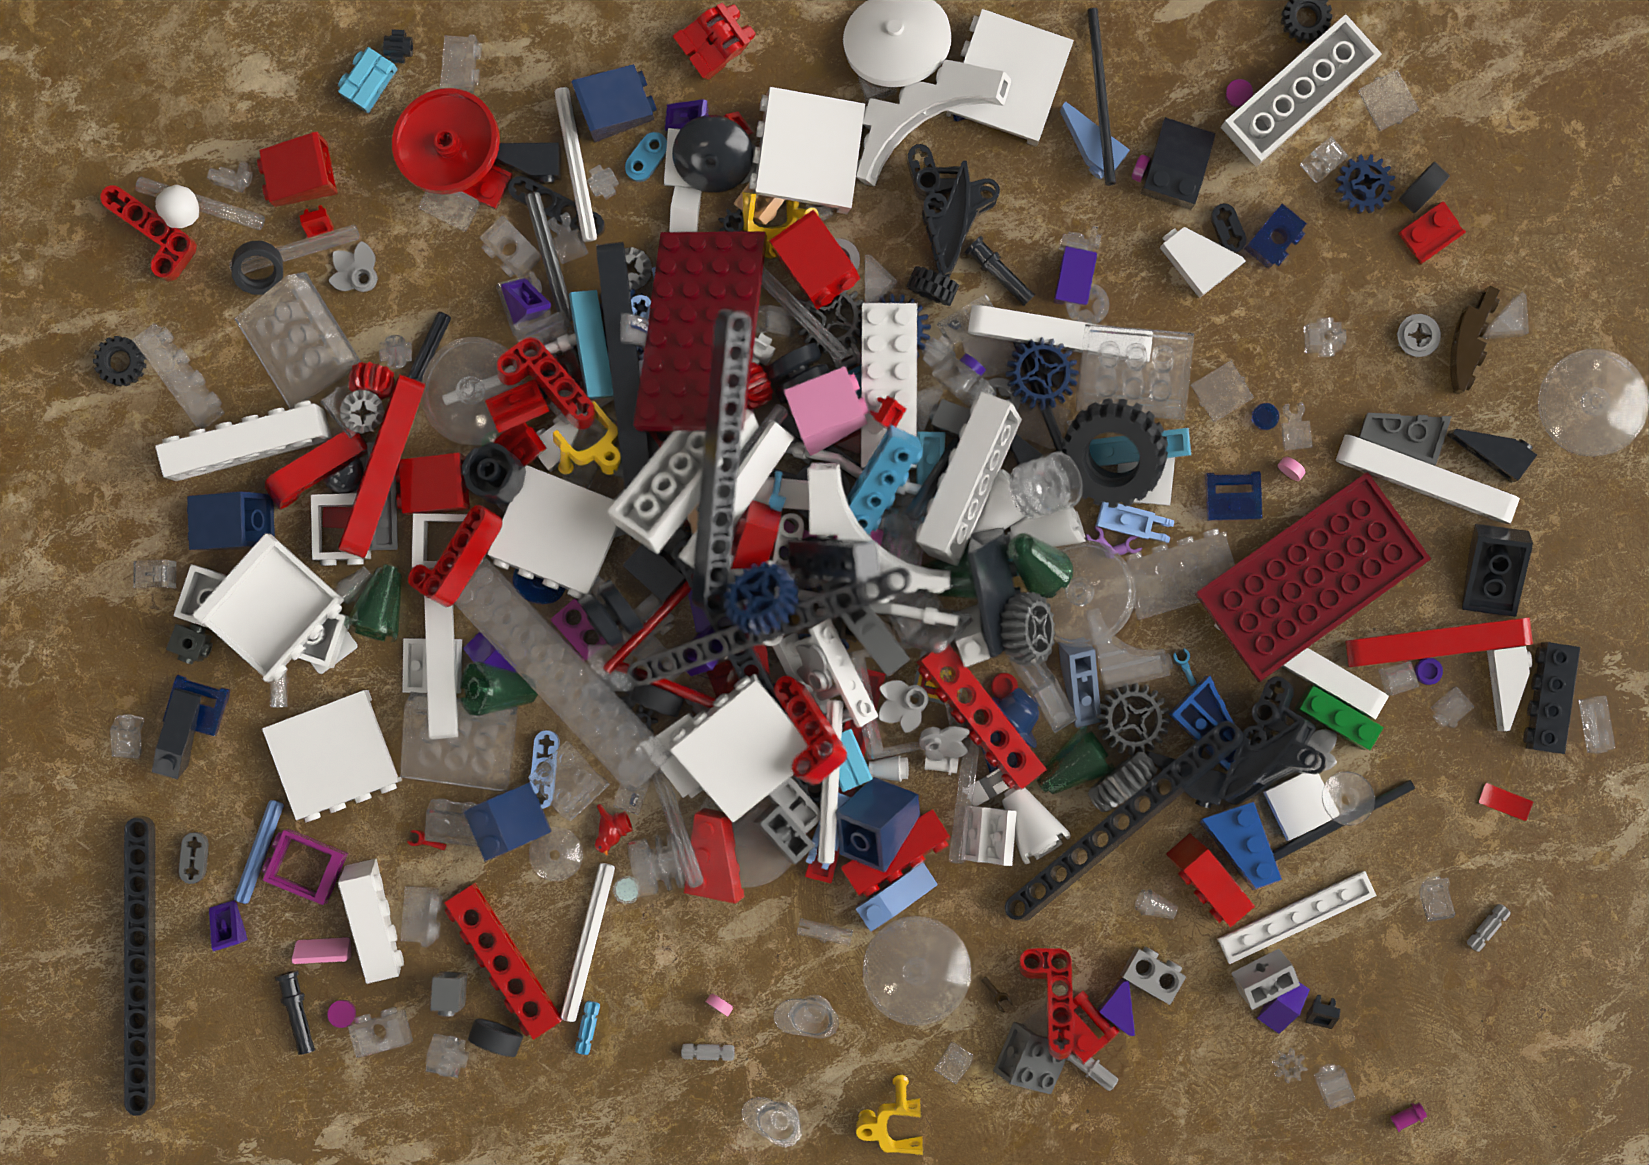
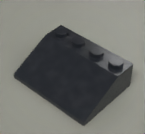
M1004 527L972 533L968 551L990 658H994L1006 650V647L1002 646L1003 636L1000 635L1002 633V626L1000 624L1003 622L1001 614L1005 612L1004 606L1008 604L1009 598L1014 597L1015 594L1022 593L1020 586L1015 587L1014 577L1018 576L1015 560L1010 561L1008 551L1013 550L1010 534L1005 535Z

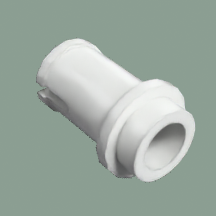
M945 756L941 761H935L926 757L925 770L949 772L948 775L957 773L959 758Z

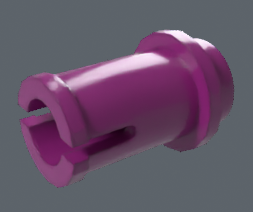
M1413 1102L1411 1107L1390 1116L1397 1131L1400 1132L1402 1129L1418 1121L1424 1122L1423 1119L1427 1117V1114L1420 1102L1417 1104Z

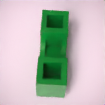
M1307 686L1294 708L1312 720L1338 732L1341 737L1363 750L1371 751L1384 728L1315 686Z

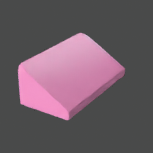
M350 938L298 940L295 944L292 963L347 961L351 958Z

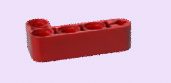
M110 185L104 188L100 198L102 204L161 246L151 261L152 272L165 281L176 280L195 255L197 249L195 241L180 229L167 226L161 216L120 187ZM114 196L126 203L124 208L112 200ZM138 209H142V218L134 221L133 213ZM160 224H164V233L161 236H155V228ZM185 239L187 241L186 248L181 252H177V243ZM170 261V271L168 273L162 274V264L164 262Z
M527 337L521 340L498 358L497 372L500 382L508 386L515 385L530 375L575 428L583 430L591 427L594 422V404L537 338ZM528 350H534L538 354L534 357H528L524 353ZM506 366H513L516 368V370L512 373H507L503 371L504 367ZM545 370H551L555 374L551 377H545L541 373ZM562 390H569L572 394L568 397H562L558 393Z
M348 428L273 473L266 479L264 488L278 509L282 510L299 499L302 492L347 466L356 458L366 454L367 444L359 432L351 431Z
M481 505L471 508L434 568L431 570L421 564L413 567L408 575L409 585L425 597L444 607L452 606L499 534L503 524L502 518Z
M783 676L777 680L774 686L775 695L808 746L793 759L791 769L798 778L812 785L818 784L845 762L847 751L808 688L790 676Z
M1060 948L1027 949L1020 956L1019 970L1026 978L1046 979L1048 1051L1055 1059H1065L1071 1054L1074 1044L1071 956L1066 950ZM1029 958L1037 960L1039 966L1035 969H1029L1025 966L1024 962ZM1056 958H1060L1065 961L1066 966L1062 969H1057L1053 967L1051 962ZM1055 985H1062L1067 993L1063 996H1058L1053 993L1052 988ZM1063 1012L1067 1016V1021L1058 1023L1053 1019V1014ZM1058 1032H1063L1064 1050H1060L1059 1046L1056 1045Z

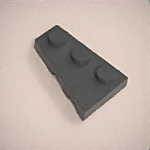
M1367 413L1358 438L1436 466L1452 416L1428 417V415L1401 416L1400 414Z

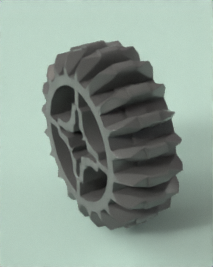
M845 290L836 296V300H834L831 306L821 307L818 310L815 309L809 300L807 302L799 299L798 304L804 307V309H796L795 314L803 316V318L795 320V325H804L798 331L799 336L808 333L804 343L809 344L814 340L818 348L820 344L824 345V354L828 353V346H833L834 353H838V345L842 344L843 349H848L849 346L846 342L848 340L856 345L858 341L853 335H860L861 329L858 326L862 324V319H859V317H862V309L858 310V308L864 303L862 299L854 302L858 292L853 291L848 295L847 292L849 290ZM844 301L853 312V324L840 314ZM836 308L835 318L839 321L834 323L832 320V324H828L826 327L825 314L828 312L830 315V312H834ZM809 312L814 313L822 321L818 334L813 331L809 324ZM833 328L848 331L838 338H825Z
M1029 592L1015 594L1014 597L1009 598L1008 604L1004 606L1005 612L1001 614L1003 622L1000 624L1002 626V633L1000 635L1003 636L1002 646L1006 647V655H1009L1010 660L1016 662L1017 665L1036 666L1037 664H1042L1043 661H1047L1048 655L1052 653L1051 646L1055 644L1053 640L1056 634L1054 632V625L1056 623H1053L1054 613L1050 612V604L1040 594Z
M1137 682L1132 684V691H1129L1127 683L1122 684L1123 693H1120L1116 687L1112 688L1115 697L1112 698L1108 694L1104 696L1109 705L1100 704L1099 708L1106 710L1105 715L1097 714L1096 717L1097 719H1105V724L1097 726L1098 730L1107 729L1108 731L1101 736L1102 739L1106 740L1112 737L1113 739L1110 741L1109 747L1113 748L1119 743V753H1123L1126 746H1128L1129 755H1134L1135 747L1138 748V752L1145 753L1144 745H1147L1151 751L1154 750L1155 747L1151 741L1154 739L1157 743L1161 744L1163 740L1157 734L1159 732L1162 734L1168 733V730L1161 728L1162 723H1170V719L1162 718V714L1168 713L1169 708L1160 709L1159 707L1165 702V699L1160 698L1155 701L1154 698L1157 696L1158 691L1153 690L1148 695V685H1143L1141 691H1138L1139 685ZM1137 696L1146 700L1149 704L1136 710L1125 698ZM1119 703L1123 717L1117 725L1113 726V710ZM1129 711L1132 714H1141L1139 715L1138 726L1132 723L1125 724L1127 723V718H1129ZM1151 712H1154V726L1148 734L1144 726V720ZM1131 728L1140 736L1141 740L1126 741L1118 733Z
M1137 752L1100 778L1090 788L1088 796L1096 808L1101 812H1108L1145 786L1155 776L1157 768L1154 766L1151 758L1144 752Z

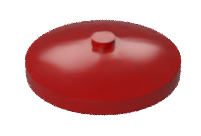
M456 88L436 89L416 98L401 113L392 136L394 160L407 180L423 191L443 195L464 191L478 183L494 164L500 144L499 128L490 109L474 94Z

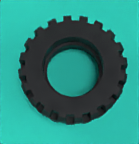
M1112 398L1104 399L1100 405L1094 402L1088 406L1087 410L1082 409L1077 414L1075 420L1072 421L1061 445L1063 449L1060 453V461L1064 463L1062 468L1064 476H1070L1071 478L1069 485L1073 490L1078 487L1081 490L1079 495L1086 500L1089 496L1095 499L1093 504L1101 506L1102 502H1107L1108 507L1117 508L1119 502H1123L1124 506H1129L1133 504L1134 499L1141 501L1147 496L1148 491H1153L1157 486L1167 461L1168 452L1166 449L1168 442L1167 437L1162 435L1164 429L1161 423L1155 424V415L1151 411H1148L1146 414L1141 411L1142 405L1136 402L1134 406L1127 405V399L1120 398L1118 403H1113ZM1103 433H1117L1127 437L1133 442L1139 452L1140 457L1137 466L1130 471L1114 473L1101 468L1094 461L1089 450L1092 439Z

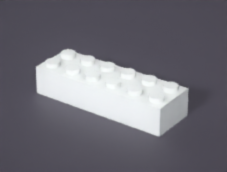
M1345 14L1225 120L1220 128L1257 167L1368 69L1382 54Z
M862 303L861 398H864L868 411L873 410L875 412H878L882 405L876 400L878 397L885 399L886 396L897 400L907 409L897 428L915 437L917 410V303ZM869 413L864 415L868 424L861 427V469L865 468L887 431ZM912 464L909 470H915L916 465Z
M981 392L979 399L974 400L971 406V417L968 424H964L960 431L959 437L961 440L957 449L954 448L949 456V467L946 473L941 475L938 481V492L935 498L929 501L927 506V517L924 523H920L916 531V542L929 556L958 566L1022 420L1011 402Z
M304 401L295 404V409L285 411L284 408H278L268 411L269 416L258 418V415H251L242 418V423L232 425L231 422L218 424L215 426L216 430L206 432L205 429H199L189 432L190 437L179 439V436L163 439V444L156 445L163 477L180 481L326 442L332 436L325 410L316 404H311L310 401Z
M747 409L744 431H741L740 452L760 428L753 413ZM674 431L608 511L616 526L655 553L661 550L699 503L705 431ZM723 431L721 439L724 437L725 431Z
M191 565L174 616L209 628L205 623H200L192 615L224 581L227 575L201 566ZM338 613L333 619L328 618L322 624L324 629L314 640L310 638L303 645L306 649L299 658L327 668H334L351 617Z

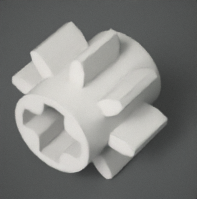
M762 333L758 338L755 337L752 362L758 365L761 363L766 366L776 348L770 345L772 339Z

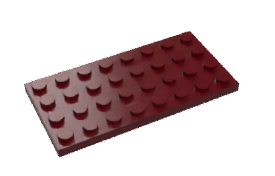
M765 231L660 233L648 319L649 327L646 334L634 420L636 431H705L714 324L716 315L723 309L745 313L751 323L741 430L744 431L767 243ZM734 319L731 322V328L734 325ZM732 347L729 349V356L732 352ZM728 375V377H727V379H726V384H727L728 381H729V378H730L729 375Z
M1366 472L1195 593V596L1259 683L1429 562L1431 558L1371 475Z

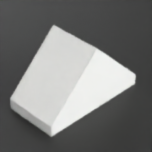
M675 186L670 210V232H697L702 191L693 187Z

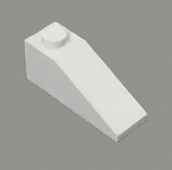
M1526 646L1487 651L1498 731H1510L1530 674L1529 667H1532V657L1530 652L1527 651Z

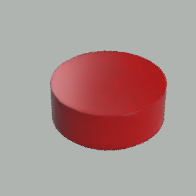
M1000 673L991 681V691L999 699L1004 698L1018 688L1016 678L1009 673Z

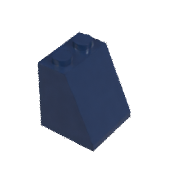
M634 64L571 81L595 142L655 120L652 113L657 111L652 95L646 97L643 87L648 86L642 70L637 72Z
M230 492L187 496L189 550L252 549L265 534L275 537L274 501L269 494Z
M873 777L872 780L836 811L840 855L885 872L920 816L918 794Z
M527 783L463 811L485 862L552 832L531 783Z

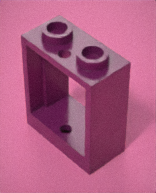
M285 829L282 833L279 832L272 846L276 848L272 858H267L262 872L265 873L263 881L318 904H327L348 853L292 829ZM291 840L331 855L317 891L277 875Z

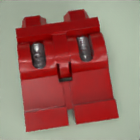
M722 2L702 13L694 22L673 35L687 56H691L689 60L705 79L710 80L730 60L739 56L756 36L751 26L746 25L741 28L737 23L741 15L735 4L725 6Z

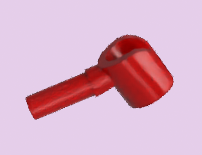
M421 830L410 831L417 833L419 840L417 843L407 840L409 845H426L445 851L447 844L426 837L425 833Z

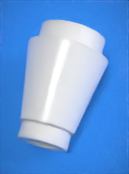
M901 755L869 761L870 774L872 777L901 782L902 779H908L909 776L908 758H901Z

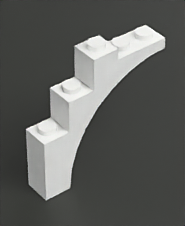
M944 59L943 65L938 69L936 75L937 85L919 81L902 87L899 94V104L870 98L868 106L865 107L863 125L870 130V133L866 135L864 140L865 149L862 159L857 163L856 177L865 185L875 187L887 159L897 145L912 130L924 121L944 111L960 106L975 104L1004 106L1012 80L1004 71Z
M811 463L809 467L810 534H817L818 538H832L834 534H838V539L874 541L857 522L847 503L841 484L839 463ZM877 544L880 573L895 567H902L909 571L912 579L911 585L904 592L928 589L929 592L939 593L943 592L944 589H949L951 582L950 571L927 569L910 564L890 554ZM895 573L891 576V583L893 586L901 588L904 585V579L900 574ZM873 583L866 584V594L868 596L876 597L878 594V588ZM895 596L878 601L876 603L889 602L890 599H894Z

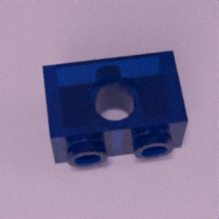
M1282 203L1244 249L1268 269L1274 263L1279 266L1289 255L1285 251L1291 243L1296 246L1306 234L1302 229L1307 223ZM1272 232L1282 234L1284 238L1283 244L1273 242L1271 238Z

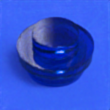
M1262 403L1254 409L1252 421L1257 428L1270 430L1277 425L1279 412L1274 405Z

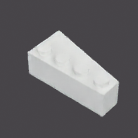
M377 859L346 865L338 883L366 983L399 976L401 966H404V959L401 950H397L395 942L397 941V934L394 925L391 924L390 908L385 898Z

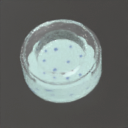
M624 876L616 881L613 893L619 902L630 904L639 897L641 887L635 878Z

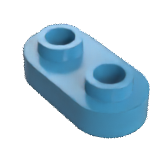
M657 132L647 134L627 159L625 170L631 180L635 182L646 181L666 156L667 140L662 134ZM653 141L659 143V147L656 150L649 147ZM636 163L643 164L641 171L634 170Z

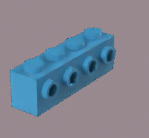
M891 424L846 498L857 522L868 535H870L871 531L878 529L882 520V513L885 509H889L895 500V492L898 487L905 485L909 476V469L912 464L916 465L922 456L919 438Z

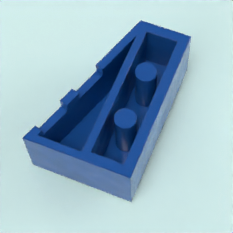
M1205 676L1168 713L1196 742L1221 722L1229 721L1234 723L1210 676ZM1232 728L1227 729L1223 733L1224 742H1230L1235 737V731ZM1205 747L1204 750L1212 757L1214 753L1213 747ZM1236 749L1218 763L1225 771H1228L1231 763L1235 761L1233 757Z
M1254 802L1204 818L1199 822L1228 857L1231 864L1252 891L1282 880Z

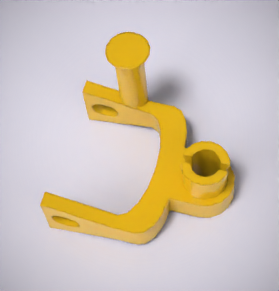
M742 192L744 231L766 232L765 257L767 258L778 257L769 242L770 239L796 222L797 218L800 219L814 209L818 214L815 208H799L798 201L786 200V223L777 227H759L753 222L756 194Z
M595 401L592 402L594 404V418L608 429L605 436L598 443L584 451H575L558 430L553 432V443L560 448L558 470L562 474H570L573 471L574 465L571 459L577 465H585L595 460L601 467L602 472L607 475H612L614 470L616 472L618 470L621 456L618 449L613 445L618 439V428Z
M898 1075L893 1079L895 1103L882 1104L878 1109L876 1117L873 1111L867 1109L859 1113L856 1134L859 1139L864 1141H879L881 1149L887 1153L897 1152L923 1155L922 1136L894 1141L887 1132L886 1124L891 1115L921 1117L920 1098L906 1101V1086L909 1082L906 1076Z

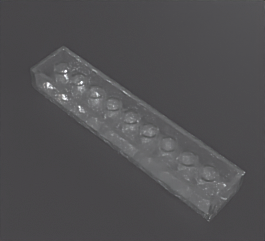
M487 558L479 564L454 604L625 789L634 793L673 754L496 565Z

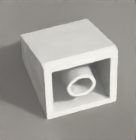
M688 713L644 745L682 797L689 795L690 798L696 796L704 788L672 753L669 742L672 741L670 738L676 731L681 728L685 730L693 724L694 716L692 713Z

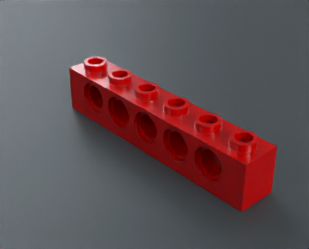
M947 641L938 643L916 661L919 665L917 669L919 674L925 681L928 682L930 680L936 687L934 690L936 696L943 703L947 702L953 709L951 714L960 725L965 724L970 731L968 736L976 746H982L986 751L984 755L986 760L994 768L997 766L1003 773L1001 779L1010 789L1013 787L1015 790L1024 789L1047 770L971 671L965 667L964 662ZM943 667H947L951 671V678L948 682L943 681L940 677V671ZM960 688L965 689L968 694V699L965 703H961L957 699V692ZM977 710H981L984 714V721L980 725L973 718ZM994 731H997L1001 736V742L997 746H994L990 741V736ZM1011 752L1018 759L1017 764L1013 768L1007 763V757Z
M476 883L444 902L447 906L444 910L448 918L453 923L456 921L462 929L459 932L461 938L466 945L471 944L475 949L476 954H474L476 961L481 968L486 966L491 974L489 980L496 991L501 990L506 997L503 1000L505 1006L511 1014L514 1012L520 1019L518 1025L526 1037L530 1035L534 1040L563 1020L560 1017L561 1014ZM468 910H475L478 913L479 921L476 924H471L466 920V912ZM482 933H490L493 936L494 943L492 946L487 947L481 943L480 937ZM502 955L508 959L507 969H499L496 966V956ZM517 978L522 981L523 990L521 992H515L510 988L511 979ZM525 1002H535L538 1006V1013L534 1015L528 1014L524 1008Z

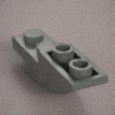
M831 579L822 588L826 593L851 584L852 580L836 582L835 579ZM841 592L839 595V601L842 605H851L852 598L848 593ZM870 605L841 615L887 676H890L910 660Z

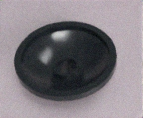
M705 115L692 119L680 129L674 140L672 158L678 174L687 184L700 191L719 193L735 188L747 177L753 162V147L747 133L736 122L723 116ZM711 158L714 159L716 163L709 164L706 160Z

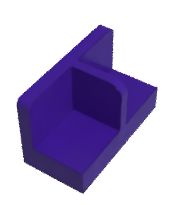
M1065 247L1053 303L1064 305L1065 302L1084 306L1088 304L1097 259L1096 252Z

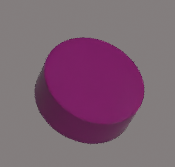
M1243 79L1232 81L1225 91L1227 102L1236 108H1240L1253 97L1251 84Z
M1143 154L1139 156L1132 173V180L1140 183L1143 181L1151 157Z
M338 1000L328 1009V1019L335 1027H347L355 1020V1006L348 1000Z

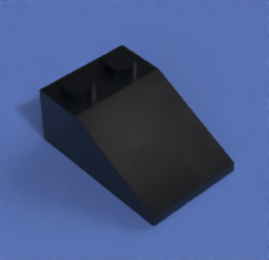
M1165 117L1140 194L1191 210L1195 206L1216 133Z
M1475 524L1469 548L1462 610L1512 617L1517 616L1533 547L1529 531Z

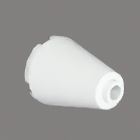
M1000 469L972 533L1002 527L1005 530L1035 511L1039 504L1029 492H1025L1021 484L1004 469Z
M1069 492L1060 493L1026 517L1011 525V531L1007 534H1010L1012 547L1017 546L1019 551L1085 542V533L1079 514L1073 506L1070 507V504L1074 502Z
M1013 787L1004 793L1006 797L1002 801L1004 809L1017 811L1014 838L1024 864L1031 863L1028 859L1029 857L1035 856L1036 859H1039L1063 844L1060 840L1063 836L1067 840L1070 838L1071 835L1068 830L1026 788L1015 790Z

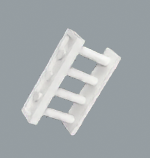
M831 619L825 620L809 629L812 635L810 637L799 640L797 633L794 632L782 638L778 644L773 645L787 676L796 679L808 688L825 717L827 702L830 698L838 695L842 696L848 708L843 711L842 723L853 719L857 728L878 717ZM796 646H817L825 657L827 669L836 685H833L831 689L825 692H816L811 686L807 685L796 673L797 669L803 666Z

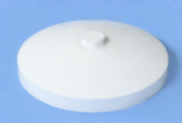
M867 0L855 10L848 20L844 31L843 44L850 66L860 77L880 86L901 87L927 78L941 66L950 49L951 30L947 15L934 0Z

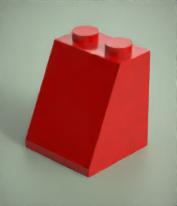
M318 131L259 150L261 158L257 159V165L260 174H264L266 182L265 185H262L265 200H269L274 207L338 194L328 142Z
M814 209L769 240L784 269L816 310L831 303L836 296L845 290L851 289L861 279L853 263Z
M461 453L400 459L399 466L395 472L396 482H400L401 493H397L396 498L397 507L402 509V514L470 511L469 489L462 475V466L466 456Z

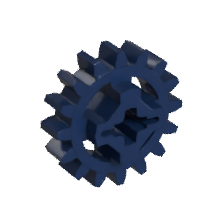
M1362 154L1356 158V162L1353 159H1349L1346 162L1348 168L1342 166L1339 170L1343 176H1338L1335 180L1341 184L1335 190L1336 193H1343L1344 195L1339 201L1345 202L1347 200L1349 202L1348 210L1356 206L1358 214H1361L1364 208L1370 214L1374 211V206L1380 210L1384 207L1382 201H1390L1391 196L1388 193L1395 190L1394 186L1389 185L1395 179V176H1388L1387 174L1391 167L1383 168L1381 166L1383 159L1381 158L1374 162L1373 155L1371 154L1366 160H1364ZM1356 169V178L1348 182L1350 174ZM1370 169L1376 171L1378 175L1370 171ZM1362 180H1364L1365 183H1373L1368 188H1366V186L1364 185H1358ZM1382 187L1380 195L1375 199V190ZM1352 193H1354L1355 195H1357L1358 197H1360L1361 200H1359V199H1357L1356 197H1354V196L1352 195Z

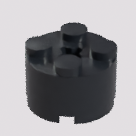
M486 443L484 446L476 447L468 453L463 462L462 475L464 476L467 488L486 502L509 504L523 487L526 468L520 459L505 447L497 443Z

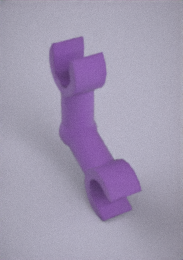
M1097 526L1094 527L1099 534L1097 540L1091 539L1088 534L1085 535L1087 542L1093 545L1096 544L1108 559H1114L1126 553L1136 554L1142 549L1133 550L1129 547V542L1138 538L1136 536H1131L1125 543L1112 547L1103 537L1102 529Z

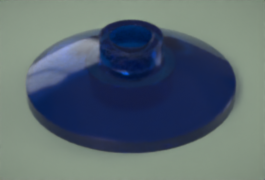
M519 569L514 570L512 582L515 590L520 596L532 603H554L565 592V588L561 586L557 590L542 584L544 579L534 576L533 580L517 574Z

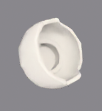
M173 185L164 188L156 197L155 207L157 213L163 218L167 226L171 228L187 227L192 225L199 217L198 201L194 193L187 187Z

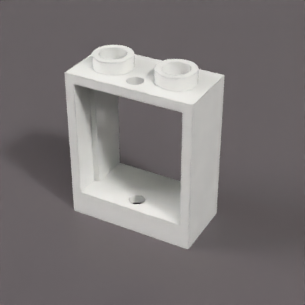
M356 494L311 495L312 560L320 561L321 566L337 565V560H347V565H363L364 560L371 559L370 547L365 558L347 552L322 553L321 507L352 506Z
M413 514L412 568L421 564L429 569H433L437 561H427L428 522H463L467 514ZM485 556L480 564H485Z

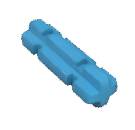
M587 1001L585 1003V1015L582 1016L578 1033L579 1040H577L575 1052L578 1054L588 1055L590 1052V1041L593 1039L597 1022L595 1017L600 1009V1004L597 1002Z

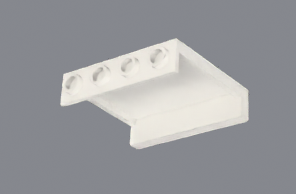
M982 9L979 17L974 15L969 30L974 32L971 42L965 41L961 56L965 57V64L1004 71L1012 81L1004 106L991 104L965 105L947 110L946 116L950 117L951 114L978 122L1027 139L1028 144L1037 147L1074 40Z
M770 87L767 94L761 97L760 111H764L763 121H758L756 137H760V145L754 149L753 163H757L756 173H751L749 189L753 190L756 198L758 195L822 205L837 208V213L847 214L852 208L865 104Z
M526 465L523 487L517 496L514 497L513 501L510 502L502 520V528L492 543L488 555L494 559L493 564L506 570H508L509 566L519 569L517 574L533 580L534 576L544 579L542 584L556 590L559 586L568 589L567 594L581 600L591 592L618 526L615 525L608 514V511L616 501Z
M265 534L192 616L200 623H205L262 674L265 681H272L273 679L277 681L287 671L285 665L291 659L296 660L305 651L306 648L303 645L310 638L314 640L323 631L324 627L322 624L328 618L333 619L342 610L340 604L344 599L275 537Z
M755 674L750 678L745 676L739 680L734 686L736 688L729 695L725 693L718 697L713 703L714 707L708 712L702 711L697 714L692 720L693 724L685 730L681 728L676 731L670 738L672 741L669 742L672 753L732 822H735L793 775L791 769L793 759L808 747L793 722L758 682Z
M369 690L360 691L262 729L296 820L304 818L305 823L320 818L319 812L326 809H330L331 813L346 808L345 802L355 799L356 804L372 798L371 792L380 789L381 794L397 789L395 783L402 781L401 777L397 776L370 701L372 698Z

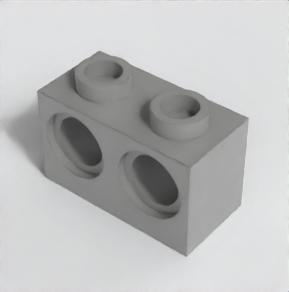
M791 777L766 796L771 803L780 805L805 834L820 821L821 810Z
M1144 946L1143 950L1135 947L1120 975L1170 1005L1186 978L1181 973L1182 967L1170 960L1166 964L1157 959L1159 954ZM1148 960V971L1142 974L1137 973V962ZM1165 973H1169L1173 977V981L1168 987H1162L1159 983L1160 977Z

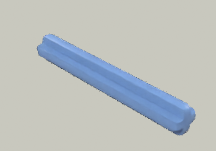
M270 800L268 802L234 896V900L247 904L250 901L284 806L279 801Z

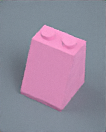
M846 367L784 390L810 456L868 424L864 416L869 413L864 398H857L855 391L860 389L855 375H849Z

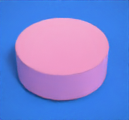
M1283 457L1278 464L1280 471L1295 481H1300L1305 474L1304 467L1290 457Z
M713 993L705 1001L726 1016H729L733 1010V1006Z

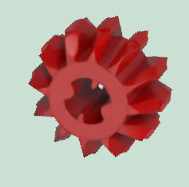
M359 362L352 366V370L349 373V390L351 392L357 390L371 391L380 400L390 397L393 391L394 372L389 370L387 366H381L379 363Z
M752 362L747 399V408L749 410L757 409L767 404V402L772 400L773 393L770 385L771 381L768 379L767 373L763 371L761 365Z

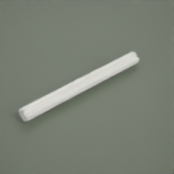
M562 87L555 90V97L582 239L584 242H590L597 239L570 93L567 87Z
M829 700L827 702L826 718L841 740L843 702L840 700ZM840 767L822 781L818 861L827 864L834 861Z
M599 864L560 1015L561 1019L568 1022H575L615 870V867L611 864Z

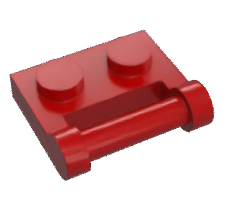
M1084 991L1080 992L1073 999L1074 1044L1072 1048V1053L1083 1065L1120 1033L1115 1025L1112 1027L1088 1000L1089 996ZM1079 1006L1104 1033L1100 1039L1074 1012ZM1058 1012L1053 1019L1058 1023H1064L1067 1021V1016L1063 1012ZM1058 1032V1037L1063 1041V1032Z

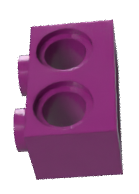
M574 598L550 620L585 660H589L607 642L603 637L600 638L599 636V641L596 645L590 646L585 640L586 633L594 630V628L586 618L588 615L579 604L578 599ZM572 610H578L581 613L582 618L577 625H571L568 622L567 617Z

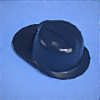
M1016 688L1002 699L993 697L992 700L1029 746L1036 748L1037 743L1031 730L1039 718V709L1034 699L1022 688Z

